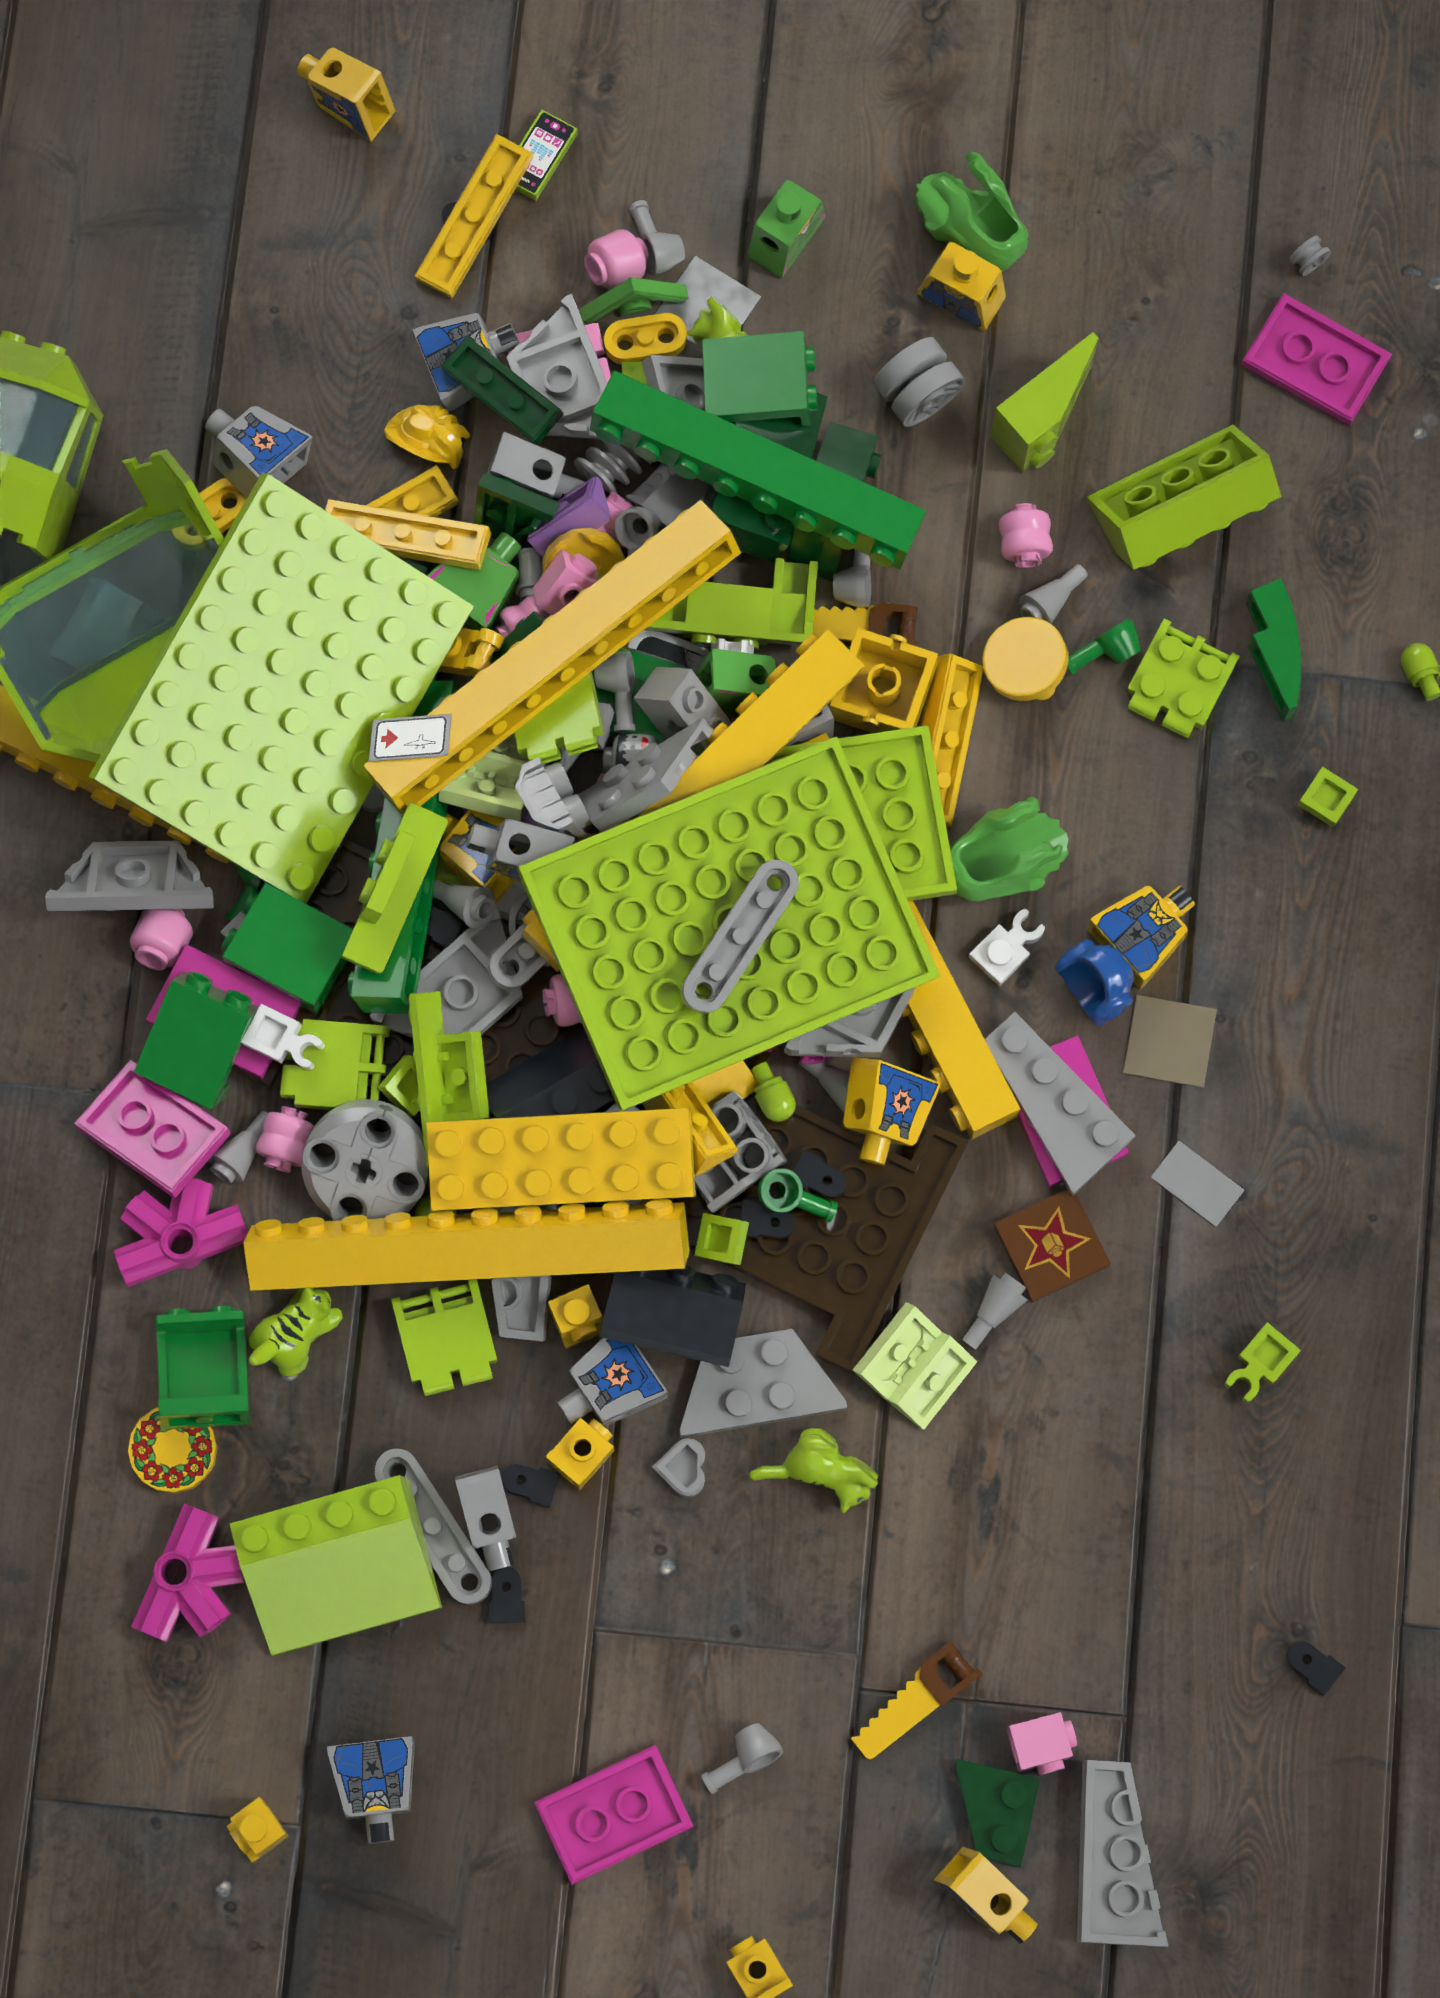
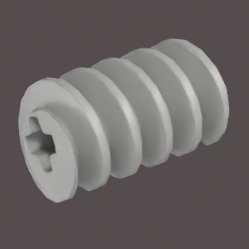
M601 439L598 440L599 449L591 446L585 451L587 460L580 457L574 460V465L585 482L597 476L601 480L603 490L609 494L611 491L617 494L613 484L615 479L624 485L630 483L626 474L628 468L638 475L642 473L638 462L641 457L634 450L619 443L615 445L609 444Z

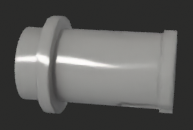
M534 547L523 548L517 553L519 559V584L515 587V594L519 596L520 602L529 596H534L533 587L542 576L543 557Z

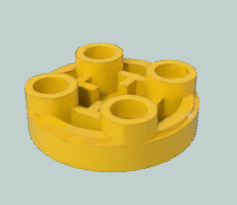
M1020 617L1004 623L991 634L983 651V669L992 687L1006 698L1016 701L1046 700L1054 694L1055 688L1066 673L1068 650L1061 634L1053 625L1035 617Z

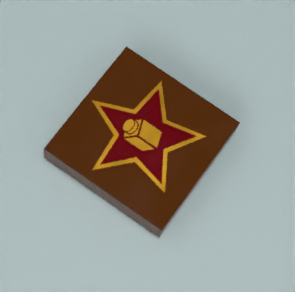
M1068 1189L995 1222L993 1225L1022 1285L1026 1287L1025 1291L1031 1303L1111 1265L1077 1195L1075 1194L1072 1197Z

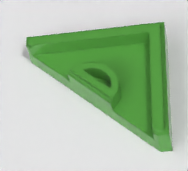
M630 277L580 308L582 321L591 324L614 310H619L620 316L651 310V302L662 300L684 303L689 296L686 285Z

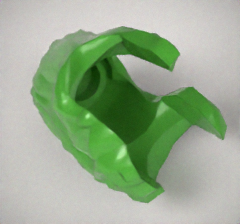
M971 152L965 156L969 162L967 167L985 190H970L961 179H955L947 172L931 174L924 177L921 184H916L914 203L917 211L923 215L924 227L936 240L948 243L954 242L997 266L1003 272L1024 255L1029 244L1028 230L1018 219L1004 182L984 161L981 154Z
M1034 796L1028 797L1025 801H1019L1009 808L987 811L966 834L958 838L950 846L957 886L956 895L969 902H977L1011 896L1021 892H1035L1045 885L1044 879L1050 872L1058 870L1060 863L1069 854L1067 848L1069 839L1067 833L1059 827L1060 821L1049 818L1046 813L1038 814L1040 811L1038 799Z

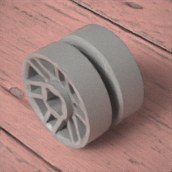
M934 337L921 339L902 350L883 366L873 380V385L886 402H893L891 409L906 427L916 425L934 415L961 391L966 382L953 362H945L947 354Z

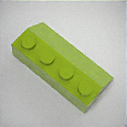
M1231 425L1086 498L1116 554L1135 570L1139 567H1146L1155 563L1159 557L1175 549L1190 546L1196 539L1212 531L1228 527L1232 521L1250 512L1264 509L1268 503L1282 496L1269 454L1235 425Z

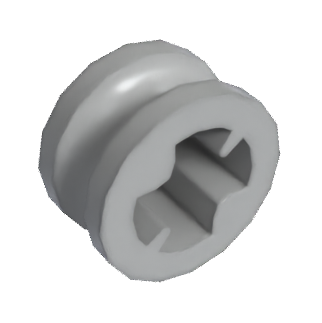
M1318 235L1304 242L1289 259L1293 265H1300L1299 272L1302 276H1306L1317 269L1331 254V250L1328 247L1322 248L1320 246L1321 239Z

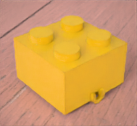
M857 627L849 650L865 666L831 701L830 711L834 721L871 733L917 727L937 668L938 653L907 644V639L900 635L891 634L889 638Z

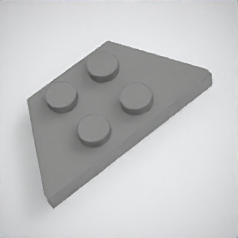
M570 294L561 300L562 307L547 322L542 320L531 331L530 337L526 341L519 343L509 353L507 360L514 373L559 407L564 413L546 436L600 439L596 433L590 431L593 410L607 385V381L573 295Z
M702 717L659 745L656 743L649 744L627 766L624 767L623 764L615 765L604 775L601 781L578 794L594 826L602 833L620 825L669 795L680 781L682 774L696 758V755L690 748L712 735L713 729Z
M179 840L92 842L82 853L81 860L73 863L64 873L65 883L57 891L50 889L45 896L47 911L214 908L212 889L210 886H204L200 880V871L193 861L187 859V852Z
M496 907L491 918L483 926L468 928L420 971L417 993L440 991L444 1034L481 1031L482 1035L523 999L521 988L516 990L501 989L492 982L488 973V964L492 955L506 941L500 913ZM506 962L502 964V970L506 975L513 976L516 974L513 963ZM370 1014V1019L375 1024L388 1026L390 1030L413 1038L412 1025L408 1014Z
M916 987L788 1041L784 1053L790 1056L880 1058Z
M793 1329L735 1338L729 1367L700 1361L681 1423L680 1437L684 1438L847 1410V1402Z

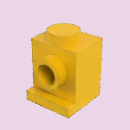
M588 1284L548 1301L549 1312L566 1349L600 1335L603 1321L602 1314Z
M580 1418L555 1448L546 1455V1462L580 1491L614 1452V1446L608 1442L613 1435L594 1418L589 1424ZM580 1441H586L591 1446V1451L586 1456H579L574 1451L575 1445Z
M260 1797L230 1818L232 1822L226 1826L234 1841L252 1863L289 1837L265 1801Z
M753 1936L729 1949L734 1958L727 1961L726 1964L746 1998H774L793 1986L766 1939L756 1943ZM754 1961H760L766 1967V1973L760 1979H755L749 1974V1965Z

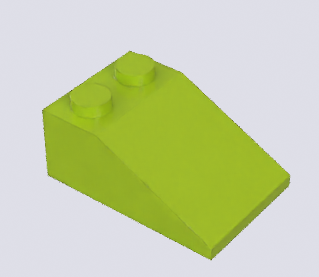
M1094 332L996 407L990 437L1022 473L1032 465L1035 468L1043 466L1055 454L1053 449L1092 366L1099 339Z

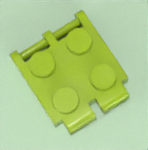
M1164 618L1127 688L1126 693L1133 696L1127 709L1152 721L1156 719L1161 710L1167 713L1162 726L1189 738L1194 727L1200 730L1203 729L1240 655L1233 652L1231 655H1228L1204 643L1205 638L1199 635L1197 638H1194L1170 626L1172 622Z
M592 671L514 732L517 748L523 759L528 757L529 761L538 757L542 764L561 759L560 747L565 746L569 756L598 748L597 736L604 735L605 733Z
M303 1019L298 1036L314 1035L324 1043L325 1047L323 1050L315 1046H308L304 1049L303 1058L308 1059L315 1065L313 1070H305L299 1065H283L281 1097L295 1099L294 1105L296 1108L332 1110L350 1101L366 1099L368 1094L369 1075H372L370 1100L379 1101L380 1090L378 1086L381 1082V1076L386 1075V1065L382 1064L384 1041L390 1035V1027ZM376 1037L374 1063H370L372 1038ZM289 1053L285 1057L287 1060H294Z
M477 1279L468 1280L467 1284L440 1291L438 1287L430 1288L429 1294L400 1300V1296L391 1299L412 1383L421 1382L425 1396L455 1389L451 1376L453 1373L460 1372L463 1386L493 1379L489 1364L498 1361ZM471 1292L472 1295L446 1303L441 1301V1299ZM433 1302L434 1305L407 1313L403 1312L405 1308Z

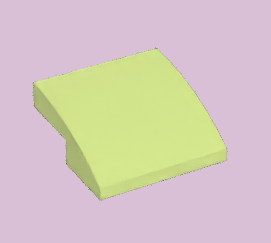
M515 733L511 734L439 791L438 801L521 822L527 808L516 789L522 765L529 762L528 757L524 759L521 757L517 748Z
M906 1302L854 1367L853 1371L900 1413L924 1430L977 1361L950 1335L941 1332L918 1308Z

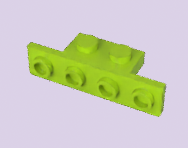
M409 802L393 840L385 838L378 852L375 863L380 864L381 867L376 879L368 877L360 893L358 901L363 903L364 906L341 958L376 974H381L384 971L448 824V820L445 817Z
M440 991L412 993L409 995L410 1007L408 1017L412 1025L413 1063L416 1068L419 1093L417 1105L421 1112L427 1168H429L427 1122L490 1118L481 1031L444 1034Z

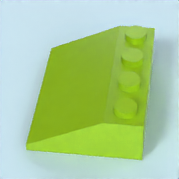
M394 1476L230 1523L240 1568L271 1656L442 1608L410 1479L403 1476Z

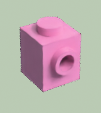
M561 549L533 587L537 607L550 615L556 614L573 601L579 592L589 588L599 580L597 567L587 557L578 553L573 556Z
M1061 1712L1014 1724L1006 1729L1018 1772L1037 1768L1039 1775L1065 1769L1063 1760L1070 1759L1073 1756L1071 1748L1078 1746L1071 1720L1064 1722Z

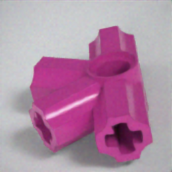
M194 1178L191 1179L175 1199L172 1197L169 1210L146 1191L135 1196L125 1207L120 1221L139 1235L142 1240L114 1250L126 1286L131 1287L176 1269H192L205 1258L244 1244L243 1242L248 1234V1230L238 1204L209 1214L214 1186L211 1183ZM186 1237L193 1240V1246L188 1252L184 1254L172 1252V1246L178 1239Z
M184 1503L165 1550L155 1563L154 1575L131 1626L132 1628L168 1642L181 1612L197 1635L202 1638L232 1615L212 1588L243 1584L245 1579L240 1568L235 1545L208 1549L219 1524V1517ZM173 1561H183L187 1567L186 1578L180 1584L170 1585L165 1578L167 1566Z

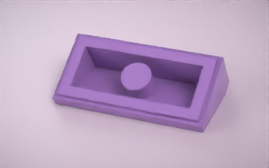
M597 476L556 501L560 503V506L553 520L550 522L545 519L542 520L537 530L528 535L527 541L543 558L548 546L559 535L577 528L598 529L610 520V511L603 486Z

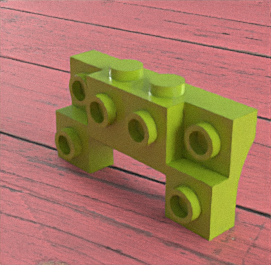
M776 558L772 588L704 582L644 631L683 634V637L692 638L691 644L699 646H711V643H717L719 638L730 642L747 640L750 646H754V651L759 650V644L767 645V643L800 646L813 633L818 562L810 561L809 564L784 562V558Z

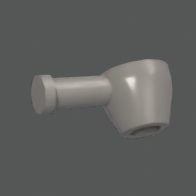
M645 200L636 201L628 207V212L634 218L641 238L647 246L649 258L646 261V267L652 275L664 273L685 259V250L681 237L677 234L657 232L649 214V206Z
M640 506L630 507L617 516L615 534L619 542L628 548V556L639 549L649 537L658 534L661 521L655 511ZM641 518L647 522L648 530L642 526Z
M854 549L853 567L834 574L833 595L834 599L854 607L867 608L870 607L872 592L870 558L868 555Z
M620 651L614 653L594 669V677L597 688L615 694L616 725H614V732L629 733L635 732L632 713L635 672L631 652Z
M752 1724L735 1735L737 1757L710 1773L705 1772L701 1775L711 1794L716 1793L718 1788L744 1773H752L768 1766L783 1754L784 1751L780 1743L761 1724Z

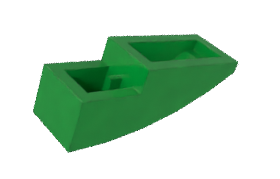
M1282 578L1251 590L1246 606L1259 631L1253 634L1248 648L1283 721L1292 718L1298 703L1301 683V650L1292 603Z

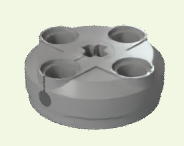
M354 1100L341 1104L329 1111L313 1127L302 1154V1176L305 1187L315 1204L332 1217L334 1221L342 1220L351 1215H364L367 1219L385 1218L393 1213H408L424 1193L429 1176V1168L426 1167L423 1133L419 1126L401 1109L378 1100ZM376 1118L383 1119L390 1125L391 1129L386 1132H377L372 1129L369 1121ZM319 1143L328 1144L334 1149L335 1154L328 1157L321 1156L315 1151L314 1146ZM408 1172L413 1174L418 1182L410 1186L404 1185L397 1179L396 1175ZM345 1197H355L362 1203L363 1207L356 1210L349 1209L344 1206L341 1200Z

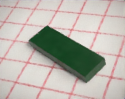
M468 335L440 367L445 374L535 445L542 441L564 415L559 407Z

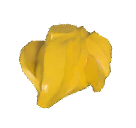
M415 405L398 412L388 422L384 430L386 438L402 449L430 461L448 463L454 470L458 468L462 458L461 438L467 439L470 437V433L464 426L459 424L456 416L449 415L448 410L440 405Z

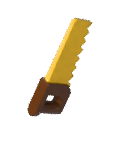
M884 602L878 605H871L867 610L860 607L853 610L849 606H846L843 610L833 606L831 610H828L826 607L821 606L818 610L814 609L813 633L819 638L829 629L840 641L852 642L858 627L884 636L886 622L893 616L900 617L898 635L906 638L907 644L918 647V642L914 641L918 608L912 605Z
M950 1641L920 1665V1669L914 1674L915 1681H908L906 1683V1690H899L897 1692V1699L888 1700V1708L880 1709L878 1711V1718H871L869 1720V1727H862L860 1729V1736L852 1737L851 1740L865 1758L869 1760L875 1758L939 1706L943 1707L983 1675L978 1668L974 1671ZM941 1659L945 1661L960 1680V1683L951 1690L937 1674V1663Z

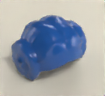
M1086 939L1078 943V945L1067 949L1055 964V970L1062 977L1069 991L1077 998L1081 1008L1094 1025L1102 1026L1108 1023L1113 1018L1118 1017L1119 1014L1123 1013L1132 1004L1133 999L1129 992L1134 979L1133 969L1124 960L1120 950L1109 945L1096 946L1093 941Z

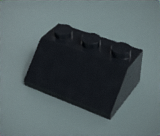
M584 1027L486 1084L489 1114L492 1119L603 1113L616 1102Z
M688 1265L685 1266V1269L613 1272L599 1337L729 1367L744 1302L746 1283L738 1282L736 1278L727 1274L709 1275L696 1272Z

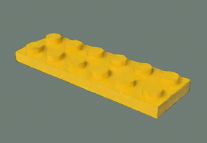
M691 1108L426 1123L431 1211L696 1196Z

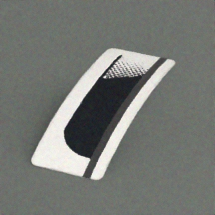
M644 630L629 641L627 648L630 651L685 665L686 669H692L693 672L709 653V650L701 646L691 644V642L664 632Z

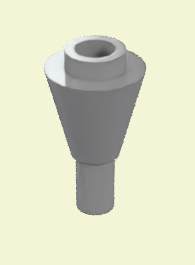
M1076 564L1060 579L1051 581L1022 595L1019 599L1021 616L1039 618L1052 624L1070 596L1071 591L1087 578L1086 570L1081 565Z
M439 880L435 881L433 897L443 901L470 928L483 926L493 915L495 898L489 888L448 885Z
M800 1059L799 1065L819 1079V1083L844 1113L850 1072L833 1065L829 1066L825 1062L809 1065L806 1062L802 1063Z
M261 1111L246 1131L240 1132L221 1146L209 1159L212 1164L210 1171L223 1183L228 1185L232 1182L243 1183L256 1154V1144L263 1133V1123L265 1116L268 1114L267 1112Z
M1006 1272L1001 1279L993 1275L977 1316L979 1317L962 1340L974 1349H977L992 1327L998 1326L1028 1301L1027 1298L1022 1296L1026 1287Z

